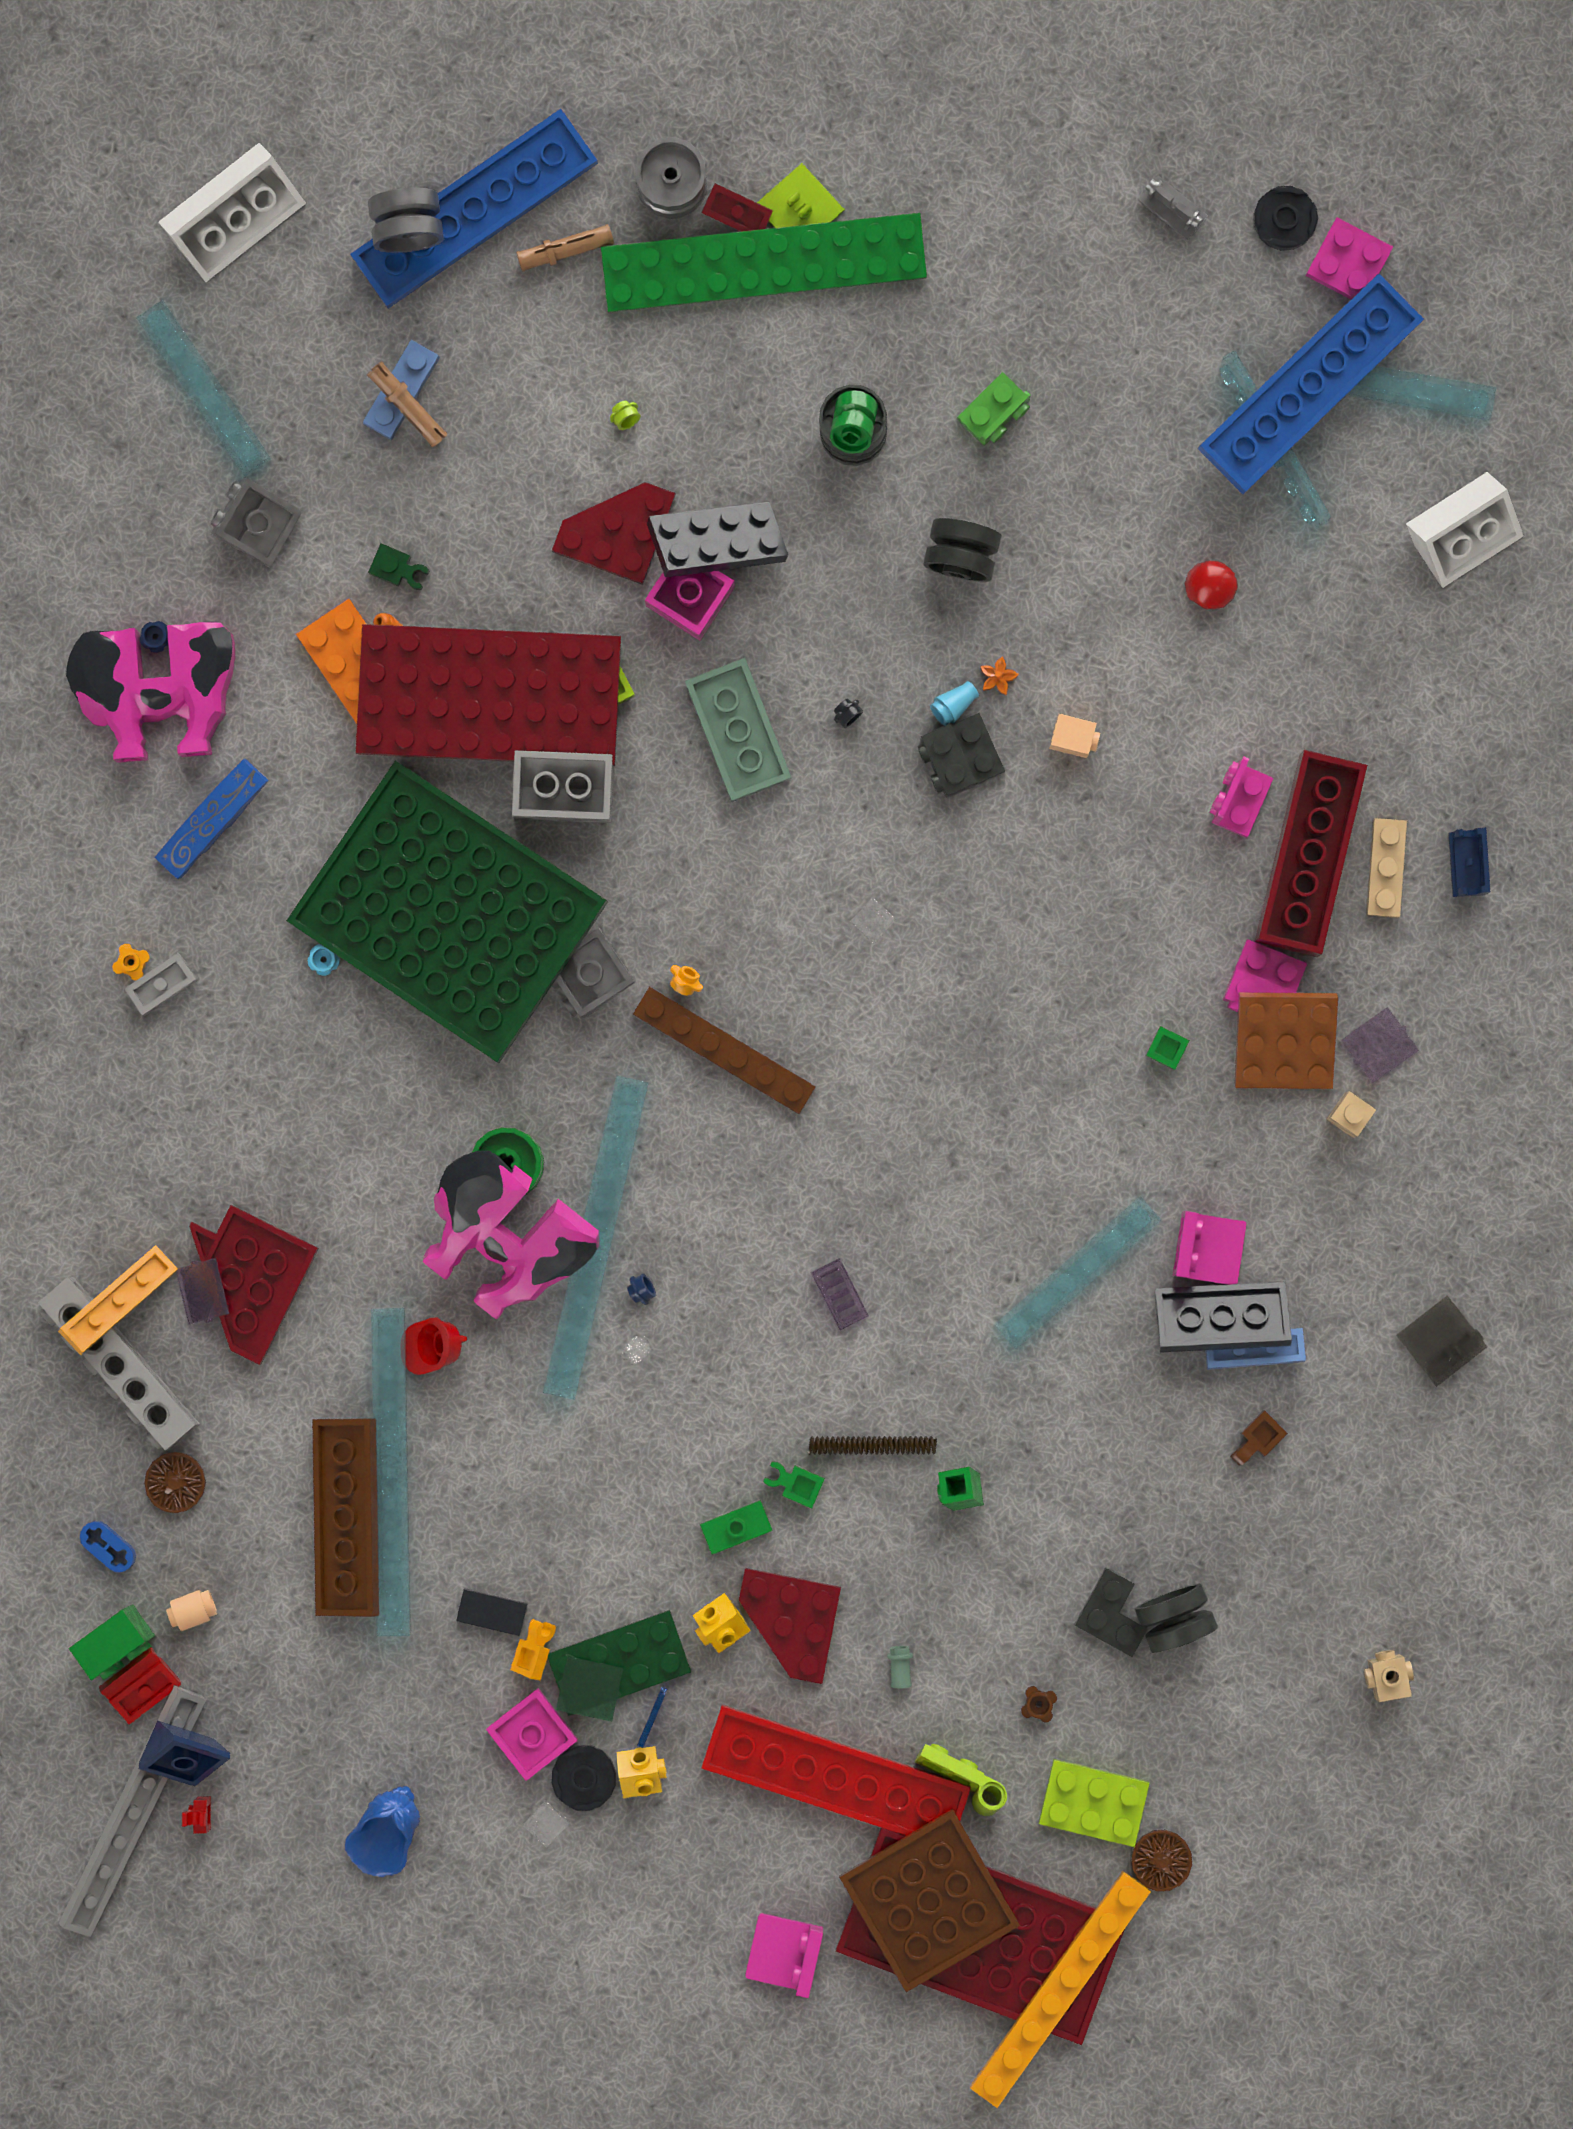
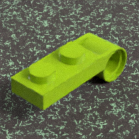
M925 1744L920 1749L915 1763L945 1778L970 1786V1790L974 1792L972 1806L978 1814L992 1816L1006 1803L1007 1791L1005 1787L977 1770L978 1766L972 1761L963 1758L959 1761L949 1756L948 1750L937 1744H931L930 1746ZM984 1791H989L995 1795L996 1805L991 1806L984 1802L982 1797Z

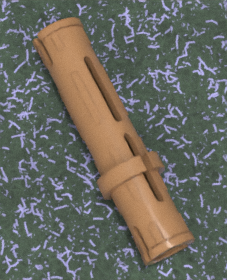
M605 224V226L552 242L549 239L544 240L542 245L517 251L516 253L520 268L524 272L525 270L548 263L552 266L557 264L556 261L610 244L613 245L614 240L609 224Z
M382 361L371 369L372 372L369 371L367 373L368 378L386 395L385 400L388 403L392 402L428 441L431 447L439 444L443 440L442 437H446L447 432L436 423L409 393L405 382L402 381L400 383Z

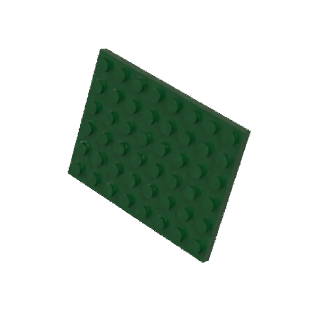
M394 761L286 921L499 1064L608 901L411 770Z

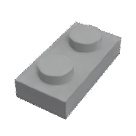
M176 953L126 987L125 991L141 1015L146 1016L198 979L181 954Z

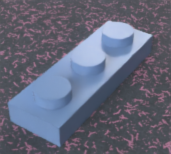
M410 340L392 374L400 383L402 381L405 382L408 386L407 390L416 399L440 357L415 341ZM381 391L366 415L363 424L392 440L405 416L392 402L388 403L385 400L386 395Z
M1303 1328L1291 1329V1346L1205 1350L1207 1370L1305 1362Z

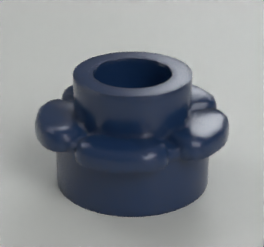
M160 621L145 624L141 629V645L145 649L149 648L153 653L162 652L165 646H169L167 625ZM154 634H158L159 638L157 640L153 639Z
M641 1274L638 1277H630L631 1285L627 1286L630 1297L635 1303L641 1301L642 1304L648 1305V1301L656 1296L653 1284L645 1274Z

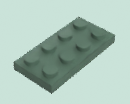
M745 658L685 681L731 802L792 779Z

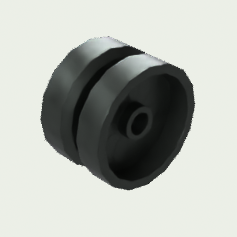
M950 518L934 519L930 539L937 545L927 547L923 566L945 576L974 582H989L992 580L995 562L988 556L998 553L1002 534L989 527L968 521Z
M1194 1584L1171 1591L1134 1608L1141 1625L1154 1626L1161 1624L1148 1631L1145 1635L1151 1653L1187 1645L1218 1629L1211 1611L1201 1610L1193 1612L1201 1608L1208 1600L1202 1584Z

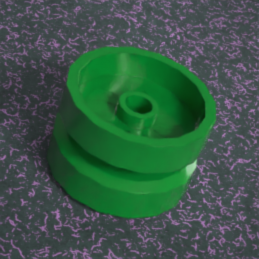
M501 1127L487 1132L477 1141L472 1152L489 1150L498 1155L502 1161L505 1158H512L514 1161L511 1164L512 1169L516 1165L532 1178L529 1190L524 1196L537 1187L544 1171V1157L540 1146L530 1135L516 1128Z

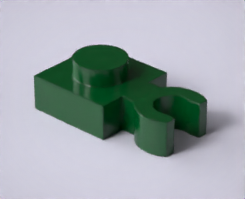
M380 543L368 573L398 587L403 578L407 580L413 589L422 590V584L415 582L413 577L417 572L428 575L430 571L422 564L408 565L411 559L410 555Z

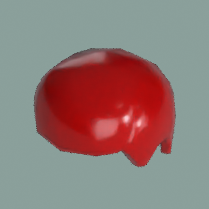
M1210 560L1197 563L1188 572L1184 583L1188 598L1202 608L1211 610L1224 608L1234 599L1238 588L1237 578L1232 569L1222 562Z

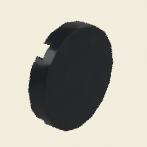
M1277 186L1258 201L1253 214L1254 228L1259 238L1269 247L1280 251L1294 250L1305 245L1313 236L1318 222L1317 208L1308 197V194L1302 189L1293 186Z
M577 1745L567 1749L557 1758L552 1770L551 1784L556 1797L569 1806V1808L576 1811H590L601 1807L611 1797L616 1786V1769L612 1759L603 1750L592 1745Z

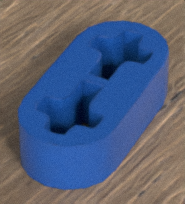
M94 1521L82 1528L80 1532L81 1544L110 1570L123 1572L134 1565L136 1560L135 1550L107 1524L101 1521ZM100 1528L103 1531L100 1537L107 1545L103 1546L98 1541L91 1544L89 1542L91 1538L90 1533H88L89 1529L95 1531ZM112 1547L117 1552L123 1549L126 1550L125 1559L128 1561L127 1564L119 1563L116 1565L113 1562L116 1557L108 1549Z

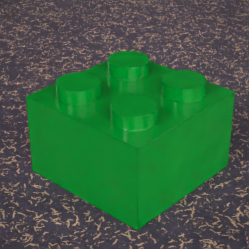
M132 1604L116 1613L68 1649L91 1681L99 1676L104 1681L125 1666L122 1662L123 1659L127 1657L131 1661L152 1647L148 1641L155 1637V1634Z

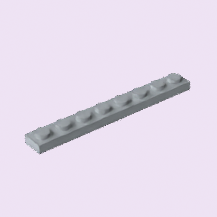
M174 1685L158 1721L191 1731L206 1699L202 1695ZM150 1736L63 1912L59 1925L64 1929L91 1937L168 1778L138 1769L139 1761Z

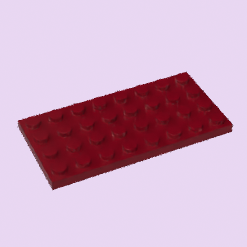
M362 624L355 753L358 755L514 762L515 751L613 755V766H615L621 636Z
M880 1828L870 1857L904 1838L905 1835ZM986 1866L1020 1926L923 1982L922 1985L1017 2020L1096 1907ZM853 1902L835 1952L895 1974ZM1124 1930L1050 2034L1079 2045L1083 2044Z

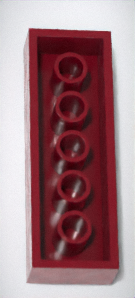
M1303 750L1299 755L1254 942L1313 957L1322 955L1368 765L1308 750Z

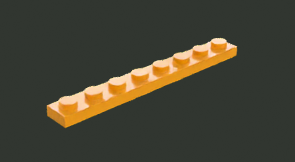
M1122 1871L970 2085L971 2090L998 2108L1151 1892L1148 1888Z

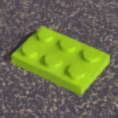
M1053 1759L1038 1823L1135 1847L1150 1783L1132 1777Z

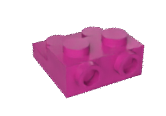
M1247 939L1222 1000L1229 1002L1227 1008L1238 1012L1239 992L1297 993L1296 991L1307 963Z

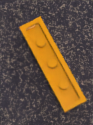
M155 1245L63 1325L58 1332L82 1355L176 1273L178 1268Z

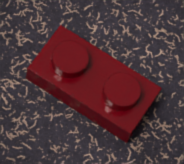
M714 183L701 213L743 232L765 229L773 210Z

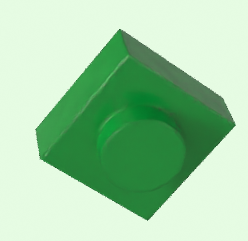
M1160 1026L1145 1056L1175 1070L1190 1040Z

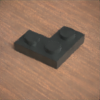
M1105 1567L1074 1625L1131 1657L1135 1654L1148 1630L1147 1627L1120 1613L1135 1584Z

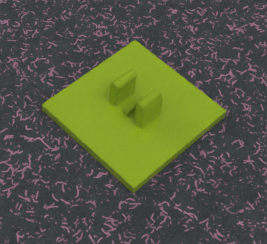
M803 163L797 166L757 202L773 210L769 222L774 228L832 222L845 210Z

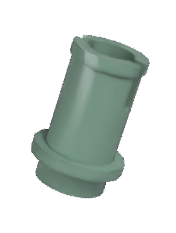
M909 1646L890 1647V1653L887 1654V1658L891 1659L892 1688L912 1687L910 1658L913 1657V1653L910 1652Z

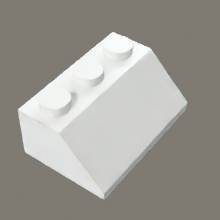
M1488 472L1406 523L1414 546L1443 588L1524 536L1507 489Z

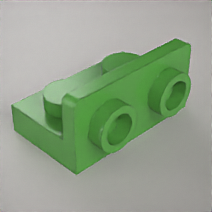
M1002 372L957 417V420L984 446L990 440L996 443L1008 430L1005 425L1012 418L1018 421L1029 410L1030 406L1027 403L1030 401L1031 395L1027 391L1023 392Z

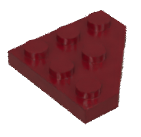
M644 482L564 519L552 552L643 585L655 553V547L647 526L648 518L654 515L669 514L676 493Z
M745 1568L739 1602L789 1677L819 1684L823 1683L841 1586Z

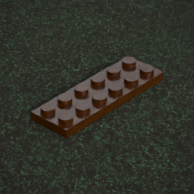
M376 1418L312 1419L315 1616H379Z

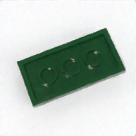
M670 1610L548 1654V1660L568 1716L692 1672Z

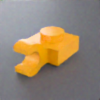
M532 1619L528 1627L527 1640L519 1639L510 1670L530 1679L540 1681L550 1651L544 1645L553 1638L556 1626L548 1622L542 1623Z

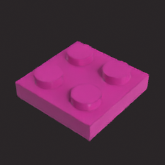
M1336 217L1305 276L1352 300L1380 273L1393 246Z
M539 1688L486 1728L487 1732L525 1781L578 1741L576 1735Z

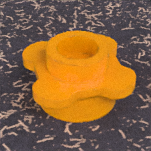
M130 944L121 945L119 947V958L112 966L113 971L116 974H127L132 980L137 981L143 977V970L146 962L150 960V955L146 950L138 951L132 949ZM130 959L134 960L133 965L128 964Z
M673 965L670 972L673 973L670 985L676 992L690 996L694 991H702L703 986L699 982L700 975L696 970L688 966L680 968L677 965Z

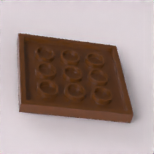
M953 1809L839 1875L840 1880L906 1993L1020 1926Z

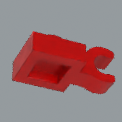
M198 1796L193 1800V1805H189L188 1811L182 1812V1827L193 1825V1834H204L211 1830V1796Z

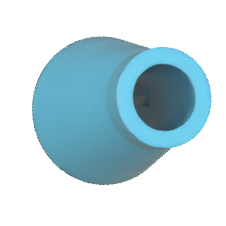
M967 681L963 685L935 697L934 703L930 705V709L942 725L954 724L969 705L979 697V693L975 686Z

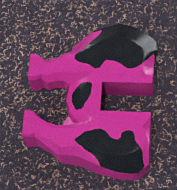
M199 622L185 625H167L170 677L143 679L140 633L135 628L120 631H90L83 633L76 641L69 655L66 677L83 714L94 725L102 727L109 725L110 729L114 732L118 741V745L113 752L114 761L122 763L148 760V753L144 747L146 739L142 729L143 723L160 722L175 715L187 720L188 727L185 737L177 746L178 755L181 757L212 755L210 741L217 726L226 714V693L233 676L235 662L233 634L221 623Z
M486 1150L463 1155L446 1167L440 1180L438 1193L434 1196L435 1211L446 1221L441 1243L431 1245L426 1250L423 1262L445 1280L451 1275L454 1266L461 1262L463 1255L468 1249L476 1248L486 1259L502 1265L505 1271L502 1280L494 1284H482L474 1298L475 1304L493 1318L498 1319L506 1307L524 1301L536 1300L546 1288L571 1276L582 1268L593 1257L600 1242L599 1230L559 1199L555 1201L522 1239L500 1222L528 1192L532 1178L516 1165L511 1170L498 1155Z

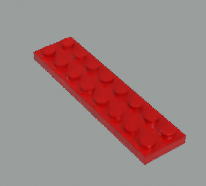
M721 1705L701 1769L905 1836L951 1809L954 1810L960 1821L971 1789L970 1786L726 1705Z

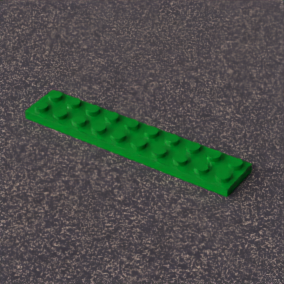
M920 213L601 247L608 313L927 278Z

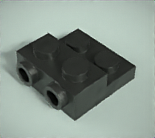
M980 713L952 725L948 724L920 737L922 744L917 746L924 764L930 762L935 773L930 776L936 792L940 793L943 791L945 798L1005 773V769Z

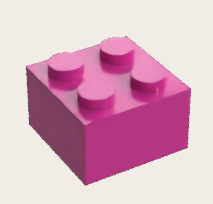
M720 571L666 578L664 573H662L646 597L645 604L646 607L701 641L734 590L735 582Z

